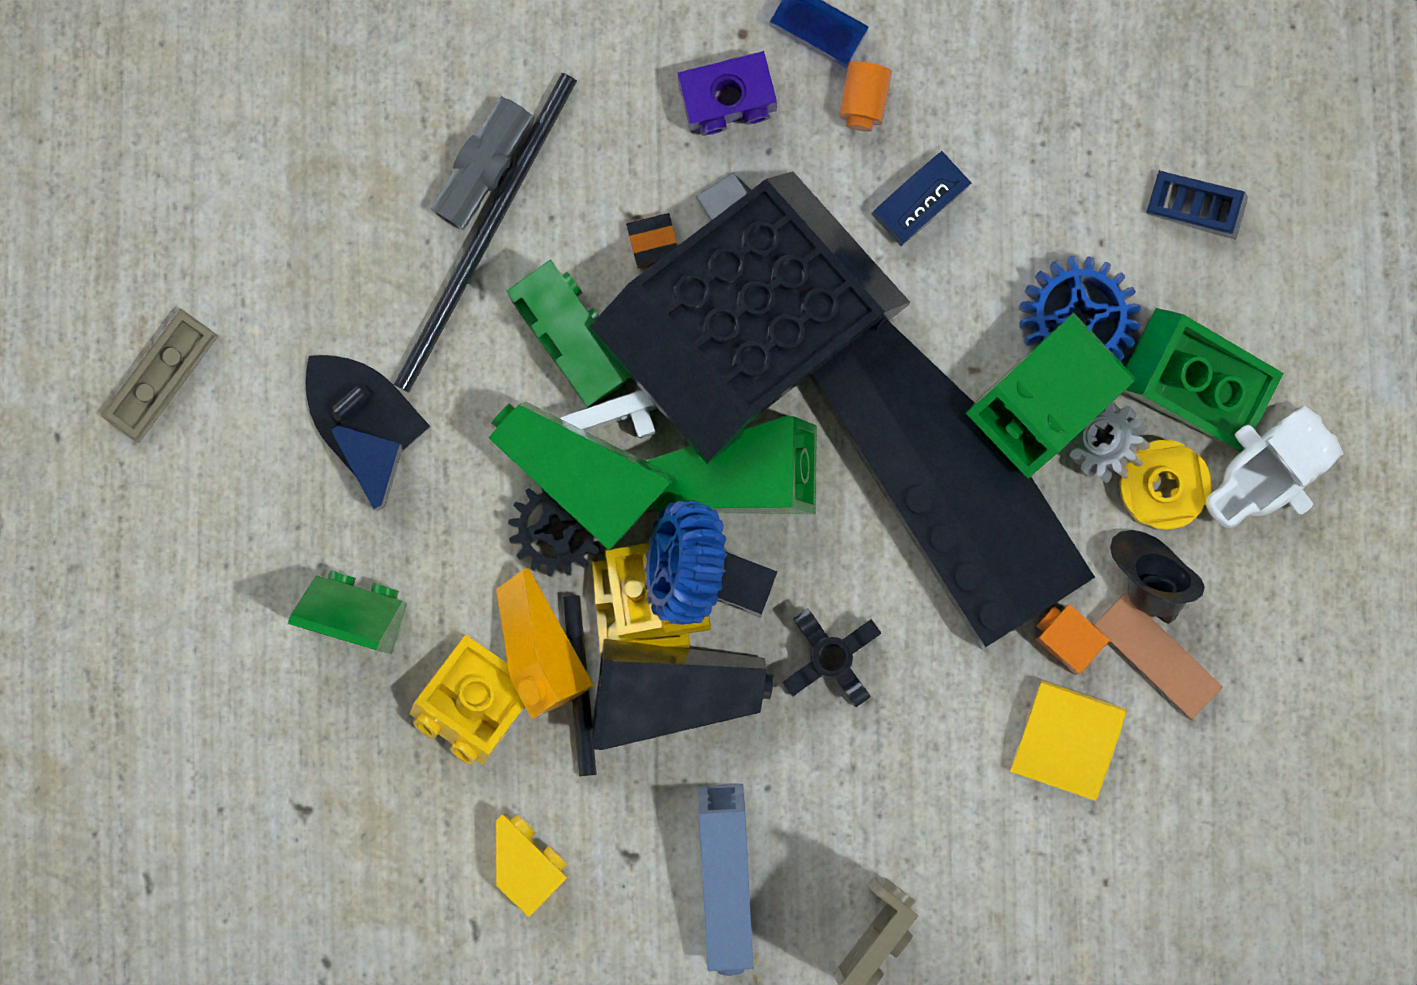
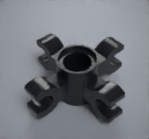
M809 608L794 617L793 621L814 649L811 654V662L782 682L791 696H795L822 676L828 679L835 678L855 708L871 697L850 667L853 662V654L882 634L873 620L870 619L851 634L841 639L838 637H828ZM835 645L843 651L845 661L839 670L829 671L821 666L819 653L823 647Z

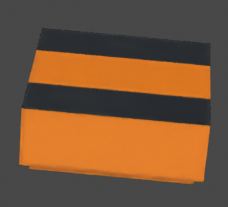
M669 213L626 223L637 269L653 265L678 246Z

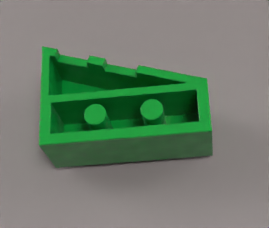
M551 259L506 290L512 304L587 408L599 405L633 381L630 375L589 330L590 325L599 314L594 308L588 311L578 299V296L582 294L579 286L568 272L561 274Z

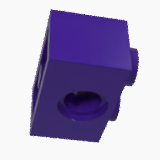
M764 51L677 72L678 85L691 133L701 131L702 136L717 134L727 129L726 124L739 120H744L745 125L757 124L770 119V113L777 111V99ZM724 87H733L738 90L741 98L736 104L725 106L716 99L717 92Z

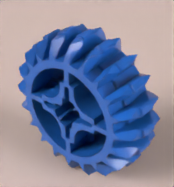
M1075 256L1068 257L1066 263L1067 271L1063 270L1058 261L1052 262L1050 264V272L1053 278L1047 273L1039 271L1035 278L1042 289L1034 285H1028L1024 291L1035 302L1024 301L1019 306L1020 311L1032 314V317L1022 319L1019 322V328L1024 330L1034 328L1035 332L1024 339L1025 345L1031 346L1045 339L1050 334L1047 328L1052 327V330L1056 329L1067 319L1065 317L1068 314L1071 315L1076 309L1074 305L1077 303L1081 313L1089 314V316L1094 315L1084 323L1091 331L1093 325L1104 323L1109 319H1115L1113 333L1105 346L1121 361L1125 356L1117 344L1125 348H1131L1135 343V340L1124 332H1135L1140 329V323L1136 320L1127 319V316L1137 314L1141 310L1139 304L1126 305L1125 300L1136 293L1134 287H1128L1123 291H1120L1118 285L1125 279V275L1120 272L1113 280L1109 279L1106 274L1109 272L1111 264L1108 262H1104L1098 272L1094 271V258L1090 256L1085 259L1083 269L1078 268ZM1068 283L1067 307L1055 310L1054 313L1044 314V306L1048 295L1057 287ZM1082 283L1090 284L1101 290L1112 305L1108 306L1107 303L1096 304L1092 302L1086 294L1085 287H1082Z
M688 500L686 502L669 503L659 513L658 521H655L653 524V534L648 538L650 545L648 552L645 554L647 565L644 571L646 572L647 580L644 586L646 590L648 588L647 601L649 604L651 603L652 612L654 615H658L659 620L681 625L701 623L704 617L710 615L712 606H715L718 601L717 593L718 590L723 588L721 580L723 573L726 572L724 569V559L727 554L724 551V545L727 539L722 534L723 522L719 520L717 510H713L710 505H702L701 502Z

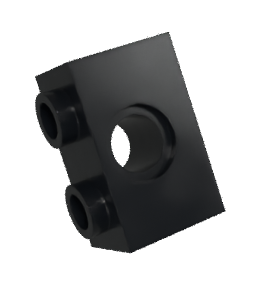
M726 552L727 556L724 559V569L726 572L722 575L721 583L723 588L718 590L717 602L761 618L778 571Z

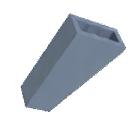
M743 784L698 786L708 971H717L719 974L726 976L738 975L743 973L744 969H754Z

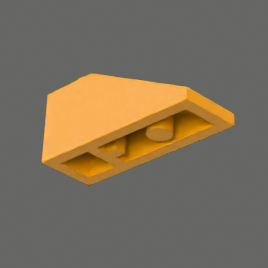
M523 569L498 587L496 592L509 676L531 719L569 703L594 685L530 569Z

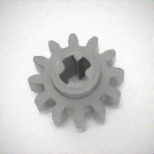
M1112 402L1105 408V412H1101L1071 440L1078 448L1071 451L1069 455L1076 463H1082L1080 470L1088 477L1093 476L1097 472L1098 477L1105 483H1108L1112 477V471L1115 470L1122 478L1126 479L1128 478V470L1126 468L1128 463L1131 462L1135 466H1142L1143 464L1142 460L1136 455L1137 450L1150 448V444L1144 438L1138 436L1143 434L1148 427L1141 419H1135L1136 412L1127 405L1120 411L1119 407ZM1108 438L1113 439L1109 445L1104 443Z

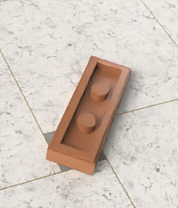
M1126 593L1122 594L1094 623V626L1110 640L1109 642L1190 720H1193L1223 688L1147 613L1137 609L1131 603Z

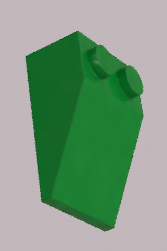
M1155 308L1126 366L1136 380L1124 392L1147 406L1242 452L1244 448L1236 439V432L1246 425H1250L1256 430L1284 373L1188 316Z
M331 570L328 579L316 575L292 611L288 624L392 655L407 606L406 602L397 599L399 591L373 583L371 591L354 587L355 577Z

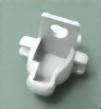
M1305 405L1279 421L1275 427L1270 428L1261 437L1252 426L1246 425L1236 432L1235 437L1244 450L1226 468L1224 480L1220 487L1207 497V509L1215 521L1224 528H1234L1244 518L1249 516L1271 514L1287 503L1297 514L1306 513L1312 508L1313 502L1303 489L1313 483L1318 476L1329 470L1336 460L1344 454L1337 436L1325 427L1320 415Z

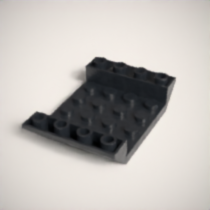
M792 171L762 181L629 282L590 325L589 330L705 463L708 464L742 437L748 423L870 327H873L875 331L881 328L909 306L910 301Z

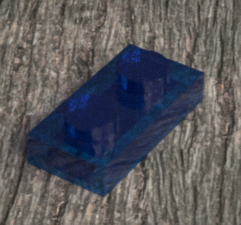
M782 0L770 20L771 27L845 68L848 67V63L851 62L869 30V26L823 0Z

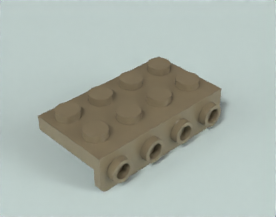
M872 878L867 885L887 904L834 971L833 975L838 985H877L884 975L882 969L879 968L889 954L897 958L913 937L908 929L919 916L911 909L915 900L887 878L881 884Z

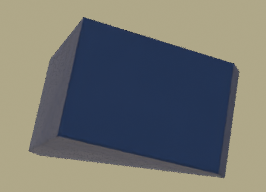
M342 426L331 429L373 509L379 511L385 508L403 446L400 443Z

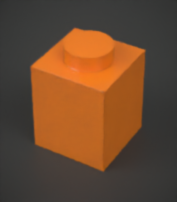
M1070 604L1065 605L1061 610L1053 606L1036 625L1042 632L1035 640L1074 675L1081 674L1110 641Z

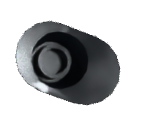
M1135 530L1121 531L1112 538L1110 544L1112 558L1128 576V596L1131 603L1137 609L1156 616L1164 623L1169 624L1176 620L1186 603L1194 602L1203 596L1205 586L1202 578L1186 566L1158 538Z

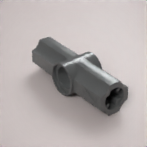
M501 96L495 103L489 116L485 119L477 135H472L460 150L453 165L454 171L431 206V211L464 231L471 218L479 209L488 191L492 192L503 179L512 161L510 156L534 120V116L522 106Z

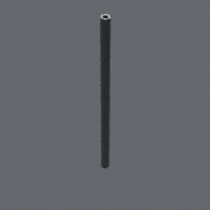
M561 73L395 380L393 385L408 393L412 389L576 85L577 80L573 77Z

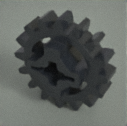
M530 488L525 490L530 501L526 505L515 502L513 506L521 513L520 518L508 519L510 526L518 528V534L509 538L510 543L522 544L523 546L516 555L521 561L531 556L533 560L530 569L536 572L542 564L546 565L547 575L552 578L558 567H562L568 577L572 576V564L578 563L584 569L588 568L589 565L584 556L588 552L599 556L601 552L593 544L596 538L572 515L562 510L560 504L543 488L542 493L538 495ZM542 504L544 513L538 523L527 527L532 512ZM554 517H558L562 523H569L571 525L563 531V539L556 540L552 534L545 535V533H541L552 526L551 519ZM587 530L584 543L572 554L570 545L576 534ZM544 542L553 547L556 559L541 555L531 544Z

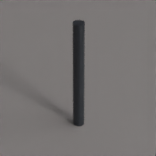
M580 595L565 596L562 599L566 636L587 672ZM588 689L572 700L579 777L597 775L595 749H592V717Z

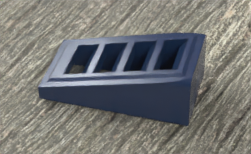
M1159 170L1146 213L1154 217L1236 240L1248 197L1245 191ZM1170 185L1178 187L1172 210L1164 208ZM1188 190L1195 192L1189 214L1182 212ZM1207 195L1213 197L1207 218L1200 217L1205 196ZM1223 201L1231 202L1225 223L1218 221Z

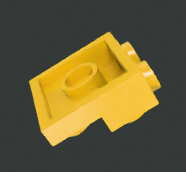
M465 634L415 700L410 715L416 718L413 724L422 734L429 738H436L439 734L453 744L450 750L459 760L470 765L476 760L484 766L525 706L510 680L508 663Z

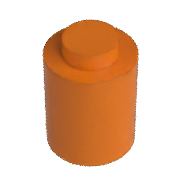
M853 61L848 63L839 110V117L847 120L846 127L857 131L870 132L873 125H881L883 123L892 75L891 69L869 62Z

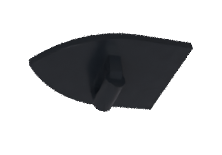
M330 355L309 356L305 385L311 417L321 437L353 474L354 472L331 429L342 426L400 443L403 446V452L431 427L403 394L377 370L349 358Z

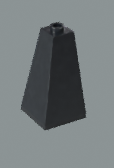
M603 639L592 723V749L605 750L761 713L762 700L771 699L774 674L767 672L765 658Z

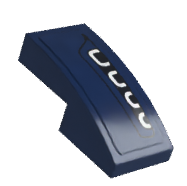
M941 151L883 201L871 215L900 246H903L928 225L939 212L966 191L972 183L948 156Z

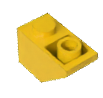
M504 813L496 820V886L529 918L569 877L563 870L568 863L550 845L543 851L531 839L536 831L519 814H516L511 819Z

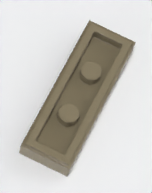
M180 308L104 410L101 417L134 441L140 443L219 336Z

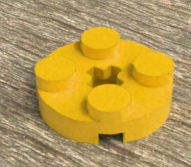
M1174 440L1150 442V448L1137 450L1136 455L1143 462L1142 466H1135L1130 462L1126 465L1128 478L1124 479L1120 476L1119 493L1122 503L1134 521L1140 525L1160 531L1181 528L1191 523L1202 512L1204 505H1206L1207 497L1211 494L1210 472L1205 461L1190 448L1185 447L1184 444ZM1160 473H1166L1168 480H1176L1177 488L1170 491V498H1163L1161 492L1154 491L1153 483L1159 481Z

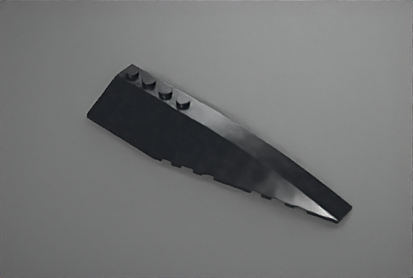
M733 173L697 195L696 198L709 219L712 220L751 191V189ZM890 321L877 331L870 327L809 375L816 389L981 649L986 648L1096 578L1033 478L1030 477L1028 479L966 414L975 402Z

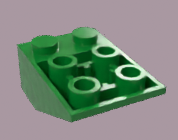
M1072 313L985 391L966 414L1029 479L1124 392L1136 378L1076 314Z

